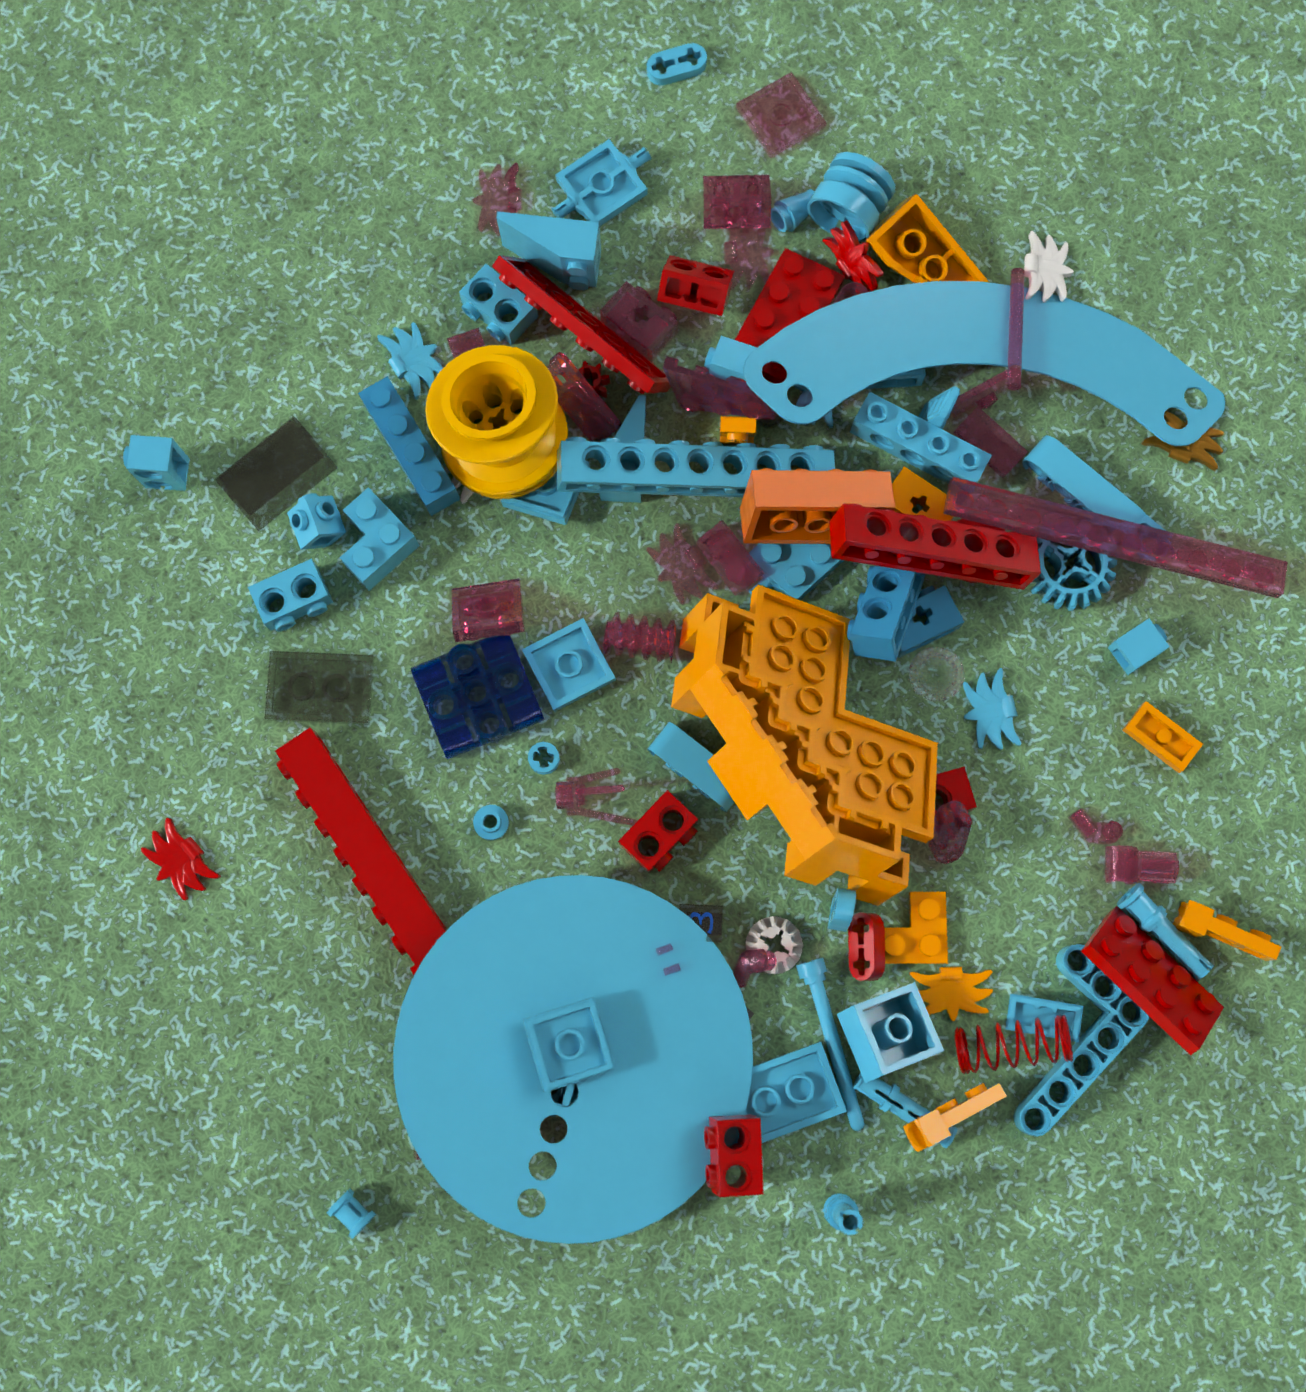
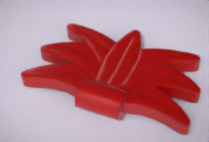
M847 220L841 223L842 229L838 227L830 229L834 238L826 237L822 241L834 253L837 259L836 265L841 273L845 275L846 280L850 278L860 294L869 292V289L871 291L878 289L876 277H880L884 273L879 265L867 255L869 243H859L855 231Z
M166 818L165 831L168 841L157 831H152V841L156 852L144 847L141 848V852L150 861L162 867L156 880L161 881L170 877L176 892L183 900H188L185 885L199 891L206 890L197 874L207 878H221L220 874L210 869L203 861L201 856L204 854V851L192 837L183 838L176 830L171 818Z

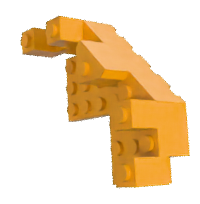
M759 584L752 590L750 612L738 608L739 605L707 593L683 619L679 648L694 653V658L675 677L671 707L700 718L708 715L726 742L707 762L746 820L756 816L769 806L791 838V841L787 843L784 876L816 886L836 871L849 874L848 889L856 891V899L879 906L908 887L910 854L901 851V835L923 843H927L934 838L938 743L845 710L850 649L847 630L852 619Z

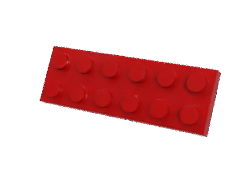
M498 256L492 267L501 274L499 279L505 285L512 289L519 288L526 294L524 299L527 303L538 310L542 308L552 315L550 321L555 326L564 331L569 329L577 336L575 341L587 351L592 352L595 350L603 357L601 360L603 365L615 373L620 371L629 378L627 383L640 394L645 392L652 394L667 392L675 383L665 372L526 259Z

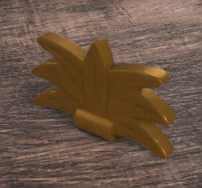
M1165 411L1164 419L1170 427L1174 429L1186 427L1187 421L1184 422L1176 415ZM1209 428L1196 442L1187 446L1170 445L1156 436L1146 438L1142 445L1162 448L1169 452V458L1186 464L1190 460L1197 461L1216 471L1218 465L1208 452L1221 455L1223 450L1211 437H1221L1224 432Z

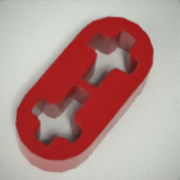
M856 913L848 927L849 970L852 976L859 981H876L882 977L885 971V927L882 918L875 913ZM869 925V932L864 933V926ZM869 961L870 968L865 969L864 963Z

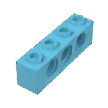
M869 392L850 430V433L968 495L972 493L992 456L872 392Z

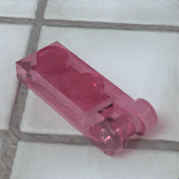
M561 352L550 358V364L546 367L551 372L556 383L558 403L588 440L600 442L618 430L622 425L620 420L570 359ZM557 375H562L566 381L562 383Z

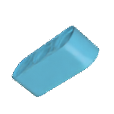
M668 722L647 750L653 756L655 754L666 762L665 765L678 776H684L693 784L692 787L706 798H712L721 806V810L727 812L734 804V800L707 762L713 754L679 727Z

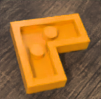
M909 892L910 927H885V964H948L946 892Z

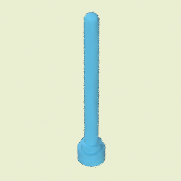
M824 958L797 964L796 968L799 978L804 979L805 985H809L838 1086L847 1110L846 1113L850 1126L853 1130L860 1131L864 1127V1119L855 1089H853V1082L823 984V980H826L824 973L827 972Z

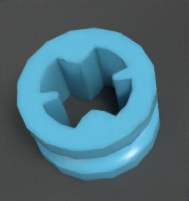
M539 742L529 750L528 762L531 768L538 774H550L559 765L560 757L558 750L551 743ZM547 749L548 754L554 756L552 763L547 762L548 767L543 768L540 766L539 761H534L535 754L540 755L539 750Z

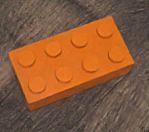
M771 468L751 470L740 506L743 543L831 544L829 521L843 503H856L863 507L880 510H895L891 473L873 469L864 471H843L840 469L828 471H809L807 469L773 470Z

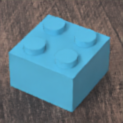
M915 982L855 1004L837 1014L865 1083L944 1051Z

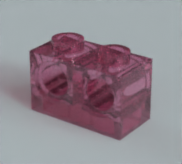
M770 175L703 176L704 229L770 228L772 202Z

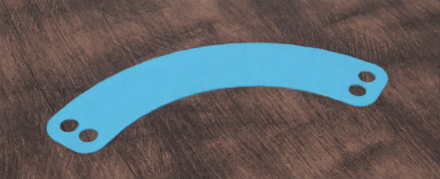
M932 281L904 284L852 296L818 309L783 328L748 355L743 368L744 378L749 388L781 418L795 424L814 423L849 397L871 385L896 375L924 368L956 364L1018 368L1047 375L1075 385L1106 400L1134 418L1160 440L1174 446H1187L1196 442L1222 416L1225 409V397L1220 390L1141 329L1104 311L1068 298L1061 302L1058 295L1052 294L1049 300L1044 303L1042 301V291H1037L1032 298L1027 300L1025 297L1029 288L981 281ZM769 362L779 363L786 369L787 378L782 383H770L762 375L763 366ZM795 385L806 387L812 394L811 403L804 407L793 405L787 397L788 389ZM1190 388L1201 390L1207 398L1206 407L1203 409L1190 407L1184 399L1185 391ZM1169 408H1177L1183 411L1187 417L1186 427L1182 429L1170 427L1164 419L1165 411Z

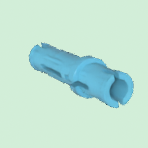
M860 1072L853 1084V1089L860 1091L878 1103L880 1110L883 1112L889 1110L907 1123L918 1118L909 1111L919 1117L930 1112L899 1092L900 1087L895 1084L890 1086L879 1078L865 1083ZM877 1090L881 1091L882 1093H884L885 1095H887L889 1098H887L886 1096H884L883 1094H881V1093L878 1092ZM955 1126L948 1128L951 1136L938 1142L942 1147L947 1148L955 1138L958 1131Z

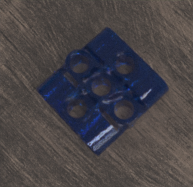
M508 629L470 644H458L448 653L410 668L447 760L485 744L499 742L507 735L545 720ZM481 647L489 669L485 670L477 648ZM461 656H472L474 661L470 668L461 670L456 667L457 660ZM447 661L455 683L451 684L443 662ZM513 673L519 676V681L513 688L501 686V680L506 674ZM481 686L486 689V696L481 701L475 702L469 699V693L474 687ZM442 700H452L454 707L450 713L446 715L437 713V705ZM502 703L505 705L513 725L512 727H508L500 708ZM465 718H470L478 741H474ZM488 718L499 720V728L494 733L487 734L481 729L483 722Z

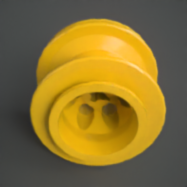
M487 345L471 349L446 364L432 382L426 398L425 412L427 424L432 436L441 447L444 462L455 479L470 491L493 499L521 497L546 484L557 472V450L561 440L566 441L568 438L567 420L561 405L558 403L556 383L551 372L533 354L518 347L507 345ZM522 409L520 414H514L516 410ZM476 419H482L480 423L474 424Z

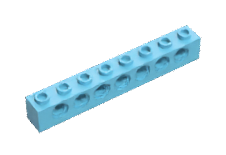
M569 437L566 441L561 440L557 450V492L743 497L751 470H758L757 464H763L773 470H791V465H796L801 469L809 471H828L835 469L834 450H823V447L819 445H809L803 449H790V446L787 444H775L769 448H760L754 443H741L736 445V447L723 446L721 442L689 445L687 441L676 440L669 444H655L654 440L640 439L635 441V443H621V440L617 438H605L600 442H591L583 437ZM590 458L596 459L601 463L602 468L599 470L591 469L585 460ZM620 461H632L636 466V470L628 471L624 469ZM655 461H664L668 464L670 471H660L656 467ZM689 462L699 463L703 467L704 473L694 472L690 468ZM723 463L734 465L737 469V474L728 473L724 469Z

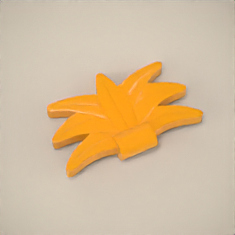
M939 967V973L936 974L909 972L910 976L917 982L930 987L919 990L922 1000L929 1003L926 1006L928 1014L938 1013L946 1009L950 1020L955 1021L959 1009L979 1014H987L989 1012L987 1008L979 1006L975 1002L992 994L993 989L975 988L973 986L985 981L993 973L992 970L964 973L962 967Z

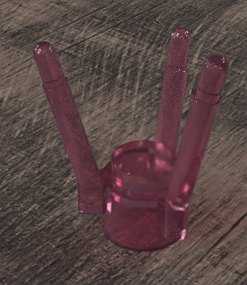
M619 768L579 777H567L566 781L556 782L557 809H567V816L580 815L631 826L637 822L636 819L580 807V805H586V795L623 792L625 790L623 785L586 787L584 784L618 775L620 773Z

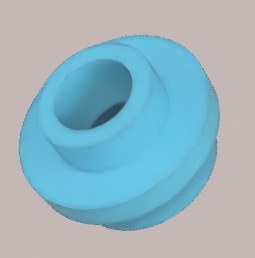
M486 805L476 812L473 826L476 833L483 839L496 840L506 833L509 819L501 807ZM488 816L497 818V824L494 828L485 827L484 821Z

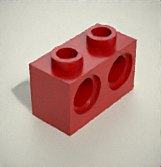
M670 255L662 270L657 301L722 316L728 303L735 271Z
M667 790L624 834L618 843L648 873L654 868L660 872L674 858L670 851L679 842L685 846L697 834L698 830L694 826L698 823V818ZM669 813H677L682 817L684 823L680 829L671 831L663 825L664 817ZM646 838L654 839L659 845L658 852L650 857L642 855L638 850L640 842Z
M752 1114L709 1117V1126H705L704 1129L705 1147L710 1149L711 1164H707L705 1169L707 1187H712V1193L718 1197L764 1195L761 1118ZM731 1127H737L739 1131L738 1141L732 1146H727L724 1141L726 1131ZM733 1165H738L741 1171L739 1179L733 1184H728L726 1181L727 1170Z

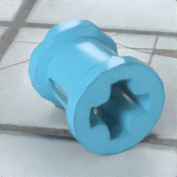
M350 1188L327 1211V1214L330 1217L335 1216L350 1231L349 1236L351 1239H354L376 1216V1213L373 1210L368 1212L353 1197L354 1191Z

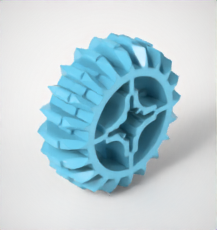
M1070 517L1063 521L1062 526L1057 520H1053L1049 524V529L1042 526L1037 531L1038 536H1035L1037 537L1041 574L1032 581H1036L1037 584L1032 588L1031 592L1032 594H1037L1040 590L1044 591L1046 594L1041 599V602L1044 604L1051 597L1055 598V609H1060L1064 601H1066L1068 611H1073L1077 603L1082 609L1090 605V600L1097 603L1102 598L1101 593H1107L1110 590L1111 586L1108 581H1113L1116 578V573L1110 569L1117 565L1118 560L1108 557L1115 551L1114 546L1105 547L1103 545L1108 537L1105 534L1099 538L1095 535L1098 529L1097 525H1093L1089 530L1084 529V519L1079 520L1075 527ZM1058 540L1078 542L1073 548H1064L1061 545L1056 547L1051 544ZM1087 549L1093 556L1095 572L1092 571L1093 567L1085 559ZM1077 553L1076 558L1073 560L1075 564L1062 575L1066 568L1064 564ZM1044 555L1048 557L1047 561L1055 569L1053 579H1051L1045 569ZM1068 579H1074L1080 583L1084 581L1089 584L1078 589L1061 586Z

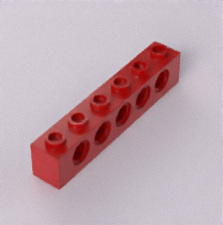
M843 503L829 521L831 558L1022 590L1041 574L1037 537L1024 535L1017 531L1006 532L991 529L987 526L961 524L954 520L943 521L927 518L924 515L897 513L891 509L880 510L863 507L856 503Z

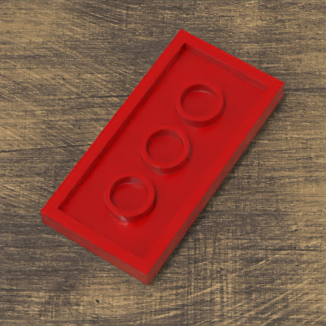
M785 248L735 340L758 348L783 328L818 309L831 305L844 281L845 275ZM769 362L762 368L763 377L772 383H782L787 378L786 369L779 363Z
M1118 906L1105 916L1081 950L1089 960L1189 1055H1192L1201 1048L1224 1006L1202 987L1185 968L1181 967L1167 954L1157 942L1142 931L1134 920L1127 916Z

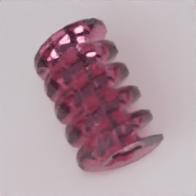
M615 612L611 621L607 620L603 654H607L611 646L614 645L616 656H621L627 647L630 658H635L639 649H641L644 660H648L652 652L655 651L658 662H662L666 654L669 653L672 663L677 633L675 620H670L665 629L662 626L661 618H656L651 627L649 626L647 616H643L637 625L635 624L633 614H629L625 623H622L620 613Z

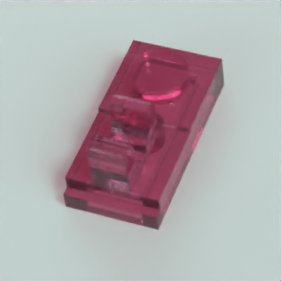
M723 520L703 534L696 542L698 548L735 596L745 591L765 574Z

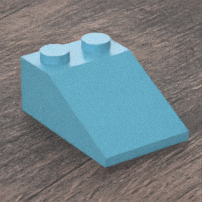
M497 211L496 218L502 246L521 258L526 259L563 284H569V287L572 289L587 290L589 286L597 287L601 256L599 222Z

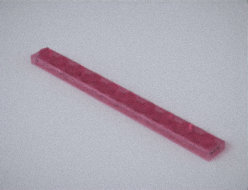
M952 477L949 481L943 514L1274 598L1284 594L1288 564L1286 561L957 477Z

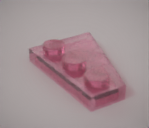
M666 357L662 368L680 408L690 412H714L722 416L730 414L756 418V420L761 418L775 419L777 413L749 388L745 380L733 376L727 377L726 380L716 378L709 374L708 368L696 365L695 370L678 366V359Z

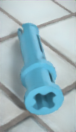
M1141 883L1134 885L1118 900V907L1120 909L1125 908L1139 922L1138 927L1146 933L1151 932L1196 981L1205 977L1210 972L1209 970L1213 968L1214 965L1166 917V909L1162 905L1157 906L1146 895L1144 886Z
M838 1193L833 1194L826 1200L823 1208L824 1217L833 1228L847 1235L858 1233L856 1231L857 1228L861 1230L863 1220L859 1214L858 1206L850 1197ZM843 1214H849V1217L846 1220H843L842 1216Z

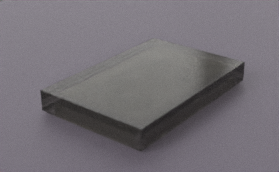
M270 651L264 719L266 721L370 725L374 655Z

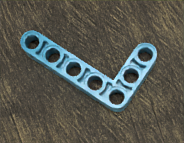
M1076 944L1062 948L1057 954L1056 965L1061 974L1103 1013L1082 1034L1079 1042H1075L1072 1045L1073 1061L1066 1062L1063 1055L1016 1107L1013 1116L1014 1123L1020 1131L1028 1135L1041 1136L1046 1134L1150 1018L1081 952L1085 945ZM1072 951L1077 952L1082 957V966L1078 971H1074L1068 965V956ZM1100 976L1104 977L1109 983V991L1104 997L1100 996L1095 990V982ZM1127 1002L1132 1003L1136 1009V1016L1131 1022L1125 1020L1122 1014V1008ZM1104 1028L1108 1029L1112 1034V1043L1108 1048L1101 1047L1098 1042V1034ZM1079 1055L1085 1056L1089 1064L1087 1071L1083 1075L1077 1074L1073 1066L1074 1060ZM1059 1081L1064 1087V1096L1061 1100L1055 1102L1050 1097L1049 1088L1054 1082ZM1035 1108L1040 1114V1122L1035 1128L1030 1129L1025 1124L1024 1118L1028 1110Z

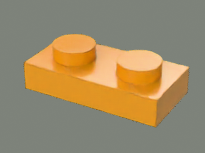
M1147 701L1142 703L1122 729V731L1178 773L1184 771L1203 745V743Z

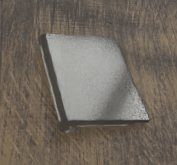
M293 416L214 480L254 527L260 531L338 467Z

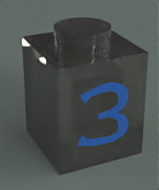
M679 904V910L689 916L707 934L706 941L721 943L723 906Z

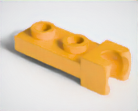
M720 416L721 443H754V436L756 434L755 417Z
M1195 901L1181 902L1178 909L1179 916L1173 922V925L1178 930L1193 937L1210 936L1264 961L1277 960L1281 946L1270 942L1272 938L1270 935L1255 929H1250V932L1237 927L1238 922L1224 915L1217 914L1216 918L1212 917L1215 910Z
M982 1083L965 1092L966 1101L958 1104L954 1098L935 1110L904 1125V1131L916 1152L951 1136L948 1128L1007 1097L1001 1084L999 1083L987 1089L985 1084Z

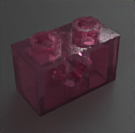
M627 281L600 310L601 321L651 362L658 357L678 334V321L675 314L665 306L661 308L651 301V296L640 286L633 287Z

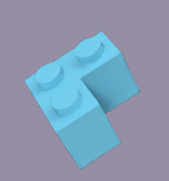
M369 487L343 509L349 521L360 531L363 537L347 550L340 559L349 571L370 591L420 545L412 532Z

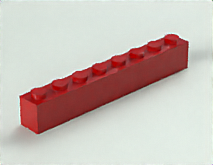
M310 727L275 750L280 758L276 765L287 780L293 778L299 787L295 791L297 798L306 809L312 807L318 816L314 820L316 827L325 838L329 835L337 845L333 849L335 856L344 867L350 865L356 874L352 878L354 885L362 896L369 894L375 903V906L371 908L373 914L382 926L388 923L395 934L391 937V941L402 956L406 953L415 964L410 967L413 975H415L422 960L447 929L318 733Z

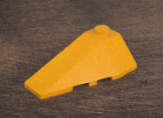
M918 194L904 199L877 225L866 239L889 268L914 283L932 281L989 282Z

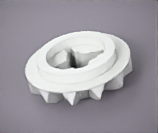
M776 916L767 917L755 923L748 932L746 938L748 958L757 969L765 973L780 974L795 966L801 957L803 942L800 932L787 919ZM782 931L780 944L785 950L789 951L788 954L776 951L769 959H766L769 946L760 937L773 939Z

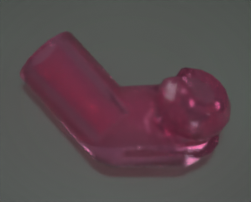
M1083 807L1068 817L1083 838L1092 844L1110 845L1116 843L1123 834L1122 826L1117 821L1111 820L1109 823L1094 822Z
M764 949L743 951L739 955L733 970L739 987H746L751 973H761L765 970L771 971L776 966V956L772 951H765Z

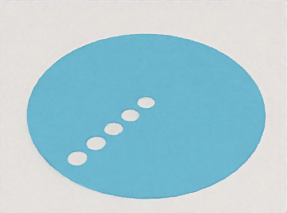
M586 875L548 877L513 886L484 900L454 922L427 953L411 980L401 1006L393 1050L394 1083L403 1124L414 1149L439 1185L464 1208L499 1229L529 1239L565 1244L598 1242L638 1231L662 1219L695 1194L706 1182V1165L711 1164L710 1149H706L704 1142L705 1126H709V1117L744 1115L751 1088L753 1069L752 1033L744 998L730 966L709 936L689 916L670 902L650 891L626 882ZM594 997L616 1069L576 1082L575 1084L578 1087L576 1101L570 1106L562 1107L553 1101L551 1091H543L522 1019ZM550 1115L562 1117L567 1124V1134L558 1143H549L540 1134L542 1121ZM731 1127L726 1131L724 1141L727 1146H731L738 1132L737 1127ZM538 1152H548L556 1160L555 1173L546 1180L534 1178L529 1171L530 1159ZM537 1189L544 1195L545 1207L538 1216L527 1217L519 1211L517 1203L523 1191Z

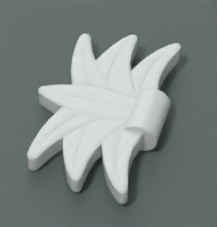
M1031 231L1028 235L1031 253L1026 254L1024 260V276L1029 278V289L1025 298L1027 300L1032 298L1041 286L1042 301L1044 303L1049 300L1054 291L1057 292L1060 301L1063 302L1067 297L1064 278L1071 277L1074 272L1071 268L1063 265L1068 253V243L1065 242L1058 251L1051 235H1047L1043 247L1039 237L1035 232Z

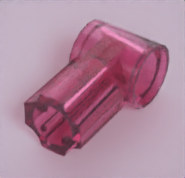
M1105 846L1104 883H1176L1177 875L1179 874V860L1177 859L1176 852L1141 851L1133 846Z

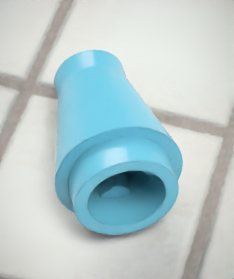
M808 189L803 193L775 202L774 207L770 209V218L780 232L793 231L809 215L807 203L814 190Z

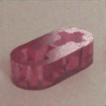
M951 801L943 804L935 814L934 838L928 841V846L935 860L942 864L958 860L965 850L972 819L965 805L960 801Z

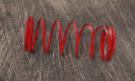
M1059 1014V1016L1056 1015L1054 1059L1050 1053L1040 1019L1038 1017L1035 1019L1036 1050L1034 1062L1030 1056L1021 1024L1016 1020L1015 1064L1011 1061L1001 1026L997 1022L995 1067H993L988 1056L981 1028L977 1025V1059L975 1070L970 1063L965 1031L962 1027H957L955 1029V1044L961 1072L965 1075V1073L969 1074L970 1070L973 1073L978 1071L980 1065V1042L988 1065L992 1070L996 1071L1000 1059V1040L1008 1063L1012 1068H1016L1019 1062V1034L1029 1062L1036 1066L1039 1059V1031L1046 1053L1052 1063L1056 1064L1059 1056V1032L1064 1059L1066 1062H1072L1073 1052L1066 1016Z

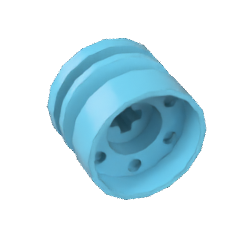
M853 152L838 153L833 158L830 168L825 172L824 181L817 186L807 203V211L812 220L820 228L828 232L836 227L839 220L842 222L847 220L855 231L859 243H862L872 233L879 221V214L886 209L887 202L894 195L895 183L891 175L872 159Z

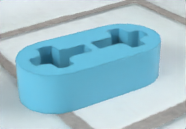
M689 43L651 55L647 61V77L656 85H667L698 76L705 70L707 65L706 51L699 44ZM688 55H693L697 59L696 65H692L690 61H687ZM662 63V66L666 68L665 74H660V71L656 70L657 64Z
M837 888L831 903L828 929L847 931L855 908V890Z

